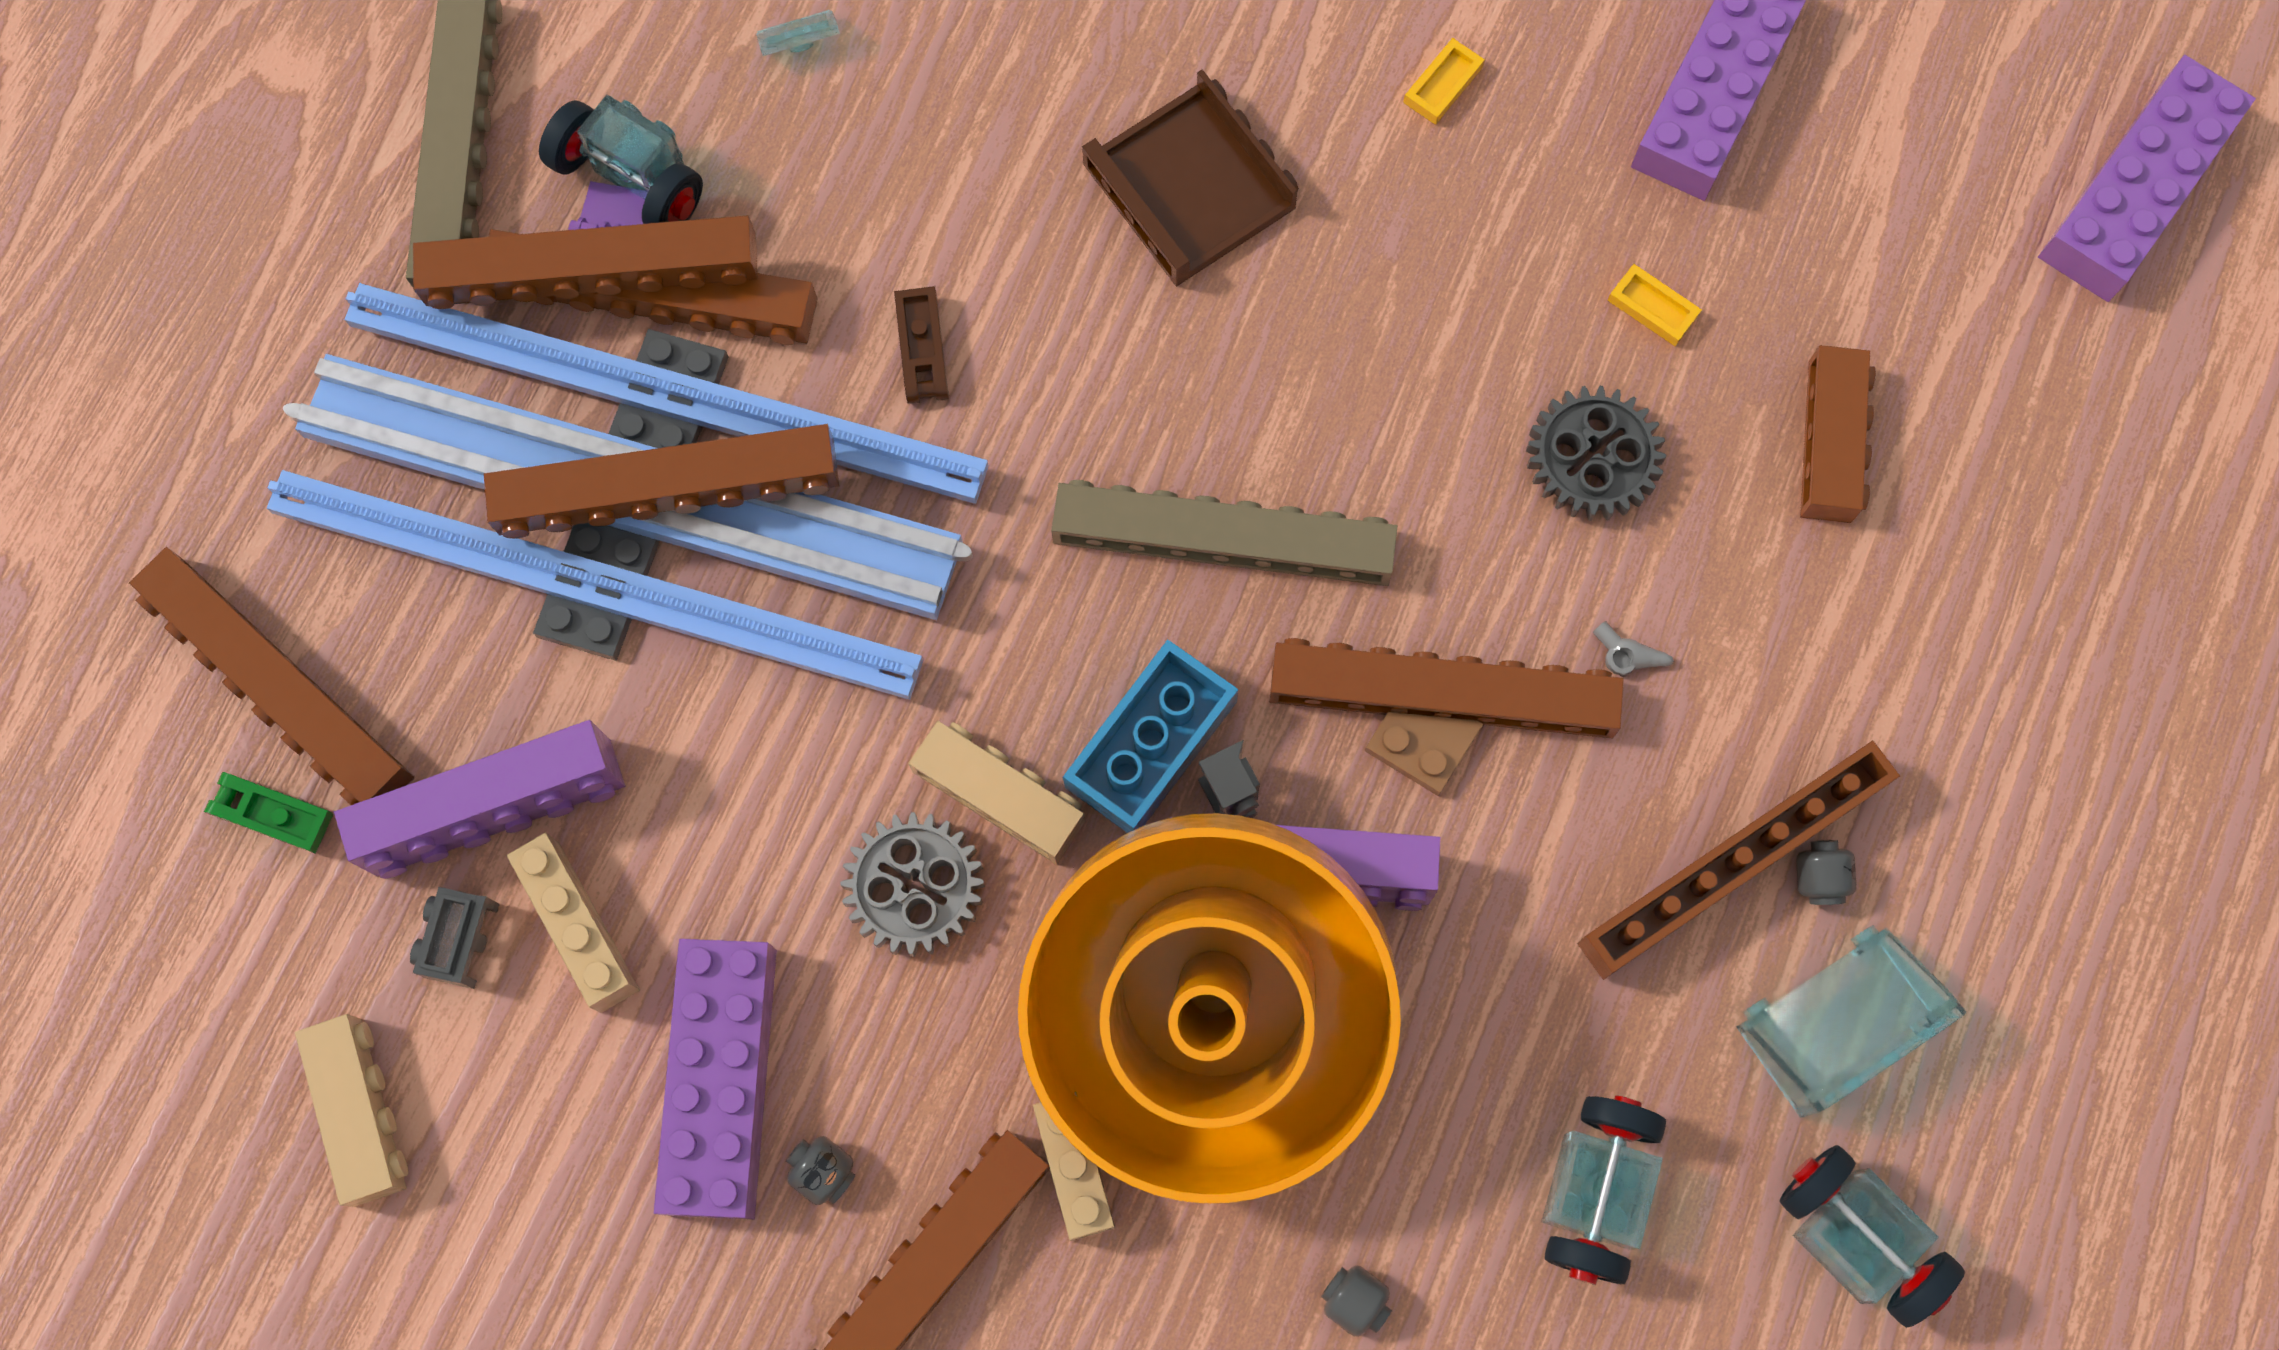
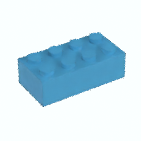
M1167 639L1064 774L1065 788L1126 833L1144 826L1235 706L1238 699V689Z

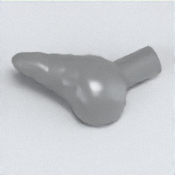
M1606 621L1593 631L1594 635L1608 649L1605 664L1614 674L1624 676L1636 669L1665 667L1672 665L1674 662L1672 656L1662 651L1640 644L1636 640L1621 638Z

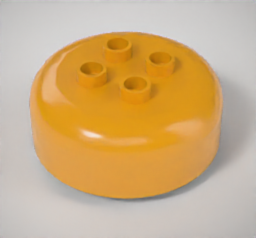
M1218 813L1190 814L1144 825L1119 837L1086 861L1058 894L1033 938L1023 968L1018 1001L1019 1037L1030 1080L1041 1104L1068 1141L1092 1163L1109 1175L1132 1187L1153 1195L1194 1203H1232L1274 1194L1304 1181L1341 1155L1370 1121L1385 1094L1396 1061L1401 1026L1398 982L1387 934L1376 910L1350 874L1330 855L1310 841L1287 829L1262 820Z

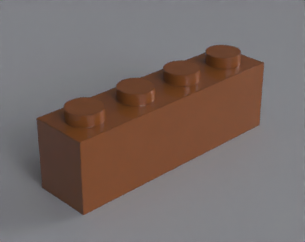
M1819 345L1809 360L1800 518L1852 523L1862 510H1866L1868 506L1870 486L1864 484V474L1871 463L1872 447L1866 444V433L1870 430L1874 417V408L1872 405H1868V391H1872L1876 376L1875 367L1870 366V350Z

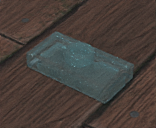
M827 10L759 30L756 36L762 55L766 56L786 49H790L791 52L804 51L814 45L813 41L840 34L833 12Z

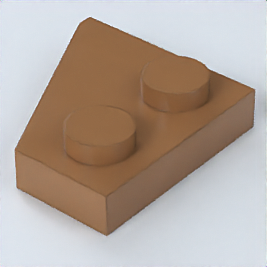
M1388 712L1367 744L1365 752L1439 797L1483 724L1475 720Z

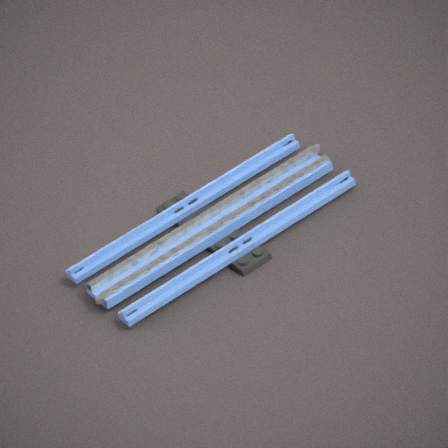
M359 283L355 293L348 292L346 296L350 307L344 320L349 326L618 402L620 404L609 433L606 434L326 354L324 359H319L314 371L320 382L311 404L289 403L283 407L284 412L297 422L295 430L304 438L485 490L484 473L697 443L703 427L740 437L828 424L834 438L837 465L974 504L977 503L989 467L988 460L720 385L719 382L729 358L726 350L648 329L635 361L454 309H435L426 306L422 300ZM368 308L381 312L382 315L366 312L365 309ZM284 470L281 471L278 481L270 480L267 487L272 492L267 505V509L272 514L546 593L547 597L533 631V634L539 639L617 661L632 619L908 700L911 699L923 663L921 655L649 577L647 575L659 543L663 541L936 621L956 562L969 561L973 558L971 549L963 543L960 534L827 496L807 495L804 492L786 494V498L778 501H763L761 498L744 500L742 505L730 508L720 507L718 504L701 506L699 511L689 514L677 513L675 510L660 512L657 517L648 520H637L632 517L615 519L613 524L606 526H593L589 523L577 524L573 526L563 552L522 539L506 538L503 535L499 536L497 532ZM954 474L957 476L971 479L972 482L970 483L956 478L949 477V475ZM292 497L295 499L302 500L305 503H298L295 501L288 500L287 498ZM883 670L905 676V679L885 674Z

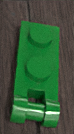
M221 773L217 782L220 788L214 801H208L203 812L316 854L334 815L332 812L229 773ZM237 793L243 794L237 809L231 808Z

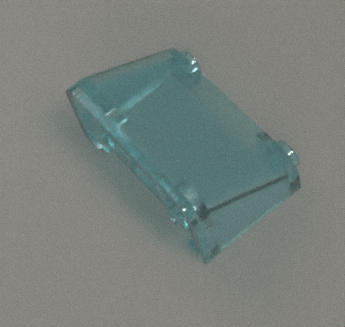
M1874 925L1868 927L1851 939L1856 947L1851 949L1849 953L1770 1004L1766 997L1759 1000L1743 1011L1747 1020L1736 1026L1800 1118L1821 1112L1835 1104L1967 1013L1957 998L1887 927L1879 931Z

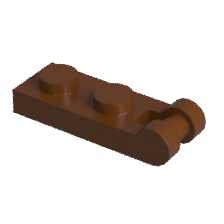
M935 286L894 291L907 404L920 403V398L935 396L936 400L949 399ZM932 371L933 380L918 382L917 372Z

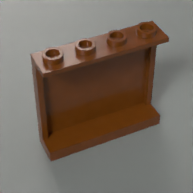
M1203 69L1197 72L1196 86L1103 146H1101L1096 138L1082 146L1083 165L1176 287L1296 209L1299 188L1295 178L1288 170L1282 171L1274 161L1273 151L1267 142L1263 139L1258 141L1251 132V126L1245 114L1240 109L1234 110L1227 101V94L1222 85L1216 79L1211 81Z

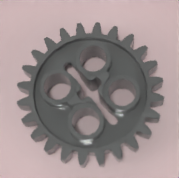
M1582 386L1578 399L1571 392L1565 391L1562 404L1552 399L1548 406L1549 413L1540 411L1536 420L1539 425H1533L1529 436L1535 440L1528 442L1526 452L1535 456L1529 459L1527 468L1540 470L1535 474L1532 482L1533 484H1547L1542 494L1543 498L1550 497L1553 494L1559 497L1555 505L1557 510L1566 503L1572 505L1571 517H1575L1580 508L1586 509L1588 521L1593 520L1597 510H1601L1604 518L1610 520L1614 507L1625 516L1630 509L1629 502L1640 507L1645 499L1642 493L1651 495L1656 487L1653 481H1659L1663 474V470L1657 466L1663 464L1666 454L1656 450L1662 447L1665 438L1652 436L1656 432L1659 423H1646L1644 421L1649 409L1644 408L1636 412L1633 409L1636 402L1634 396L1625 404L1621 402V392L1619 389L1613 393L1611 398L1605 397L1603 386H1599L1595 396H1590L1586 386ZM1591 419L1600 420L1605 424L1607 430H1594L1588 421ZM1619 430L1624 432V435L1607 445L1603 455L1600 453L1595 454L1573 476L1567 474V471L1579 466L1585 460L1589 451L1592 453L1596 452L1614 433ZM1559 444L1569 445L1575 451V455L1564 456L1558 452L1556 446ZM1616 451H1629L1634 456L1635 461L1626 462L1621 460ZM1595 475L1599 477L1603 482V486L1598 488L1590 486L1584 476Z

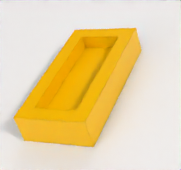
M1452 38L1404 96L1403 103L1436 125L1481 71L1485 59Z
M1635 264L1630 267L1610 293L1607 300L1675 347L1702 311L1698 306Z

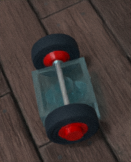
M606 95L595 109L577 100L570 101L556 111L542 134L539 144V157L547 167L557 173L566 175L577 170L589 158L594 172L617 186L625 187L645 200L642 208L643 224L689 220L702 194V177L695 170L684 165L683 155L677 146L676 135L673 130L659 120L653 123L643 117L640 110L626 100L620 103L611 96Z
M1588 1096L1583 1104L1581 1121L1610 1136L1608 1141L1577 1131H1570L1564 1134L1541 1223L1583 1235L1584 1238H1576L1574 1240L1551 1236L1547 1243L1545 1260L1555 1266L1570 1270L1569 1277L1592 1285H1596L1598 1279L1616 1284H1625L1628 1279L1631 1260L1611 1252L1605 1245L1598 1242L1609 1243L1628 1250L1641 1248L1663 1158L1626 1147V1141L1661 1143L1666 1127V1119L1655 1112L1642 1108V1103L1623 1096H1615L1614 1099Z
M1835 1145L1827 1149L1816 1159L1813 1157L1808 1158L1793 1173L1792 1177L1794 1180L1780 1198L1782 1206L1796 1219H1801L1817 1209L1792 1236L1860 1304H1876L1901 1279L1903 1282L1888 1302L1887 1310L1904 1327H1912L1928 1316L1935 1315L1941 1311L1951 1300V1294L1962 1281L1965 1270L1947 1252H1941L1933 1256L1919 1267L1914 1265L1939 1237L1870 1168L1853 1171L1856 1162L1840 1146Z

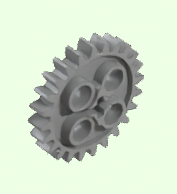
M911 812L908 824L904 825L897 815H893V828L887 830L878 821L876 822L878 836L873 838L867 833L863 832L861 834L867 844L864 850L858 847L850 848L858 860L857 863L843 864V868L852 874L853 878L841 881L840 885L843 889L853 891V894L844 898L842 902L845 907H857L849 916V919L852 923L866 921L859 933L865 938L876 932L874 945L877 948L882 947L887 940H890V950L894 955L898 954L903 944L907 945V950L911 957H915L918 945L920 944L924 945L929 954H933V941L939 939L948 948L950 947L949 932L953 931L962 937L965 935L963 928L959 924L962 919L975 922L976 918L968 908L969 905H982V899L973 894V890L985 887V882L972 875L981 871L983 866L979 861L968 862L977 851L974 845L961 848L966 838L962 831L952 837L949 836L952 827L949 821H945L937 829L935 828V818L932 814L928 815L923 825L919 824L915 812ZM904 845L914 846L917 854L912 862L903 865L895 862L894 856L900 847ZM886 864L909 880H914L919 875L918 879L923 887L945 897L947 903L941 905L914 888L907 893L908 889L900 879L880 871L879 866ZM941 866L951 867L955 872L953 880L945 886H938L932 883L934 871ZM881 883H890L894 886L892 897L884 903L873 901L872 892L874 888ZM918 904H927L932 907L930 919L923 924L910 922V912Z

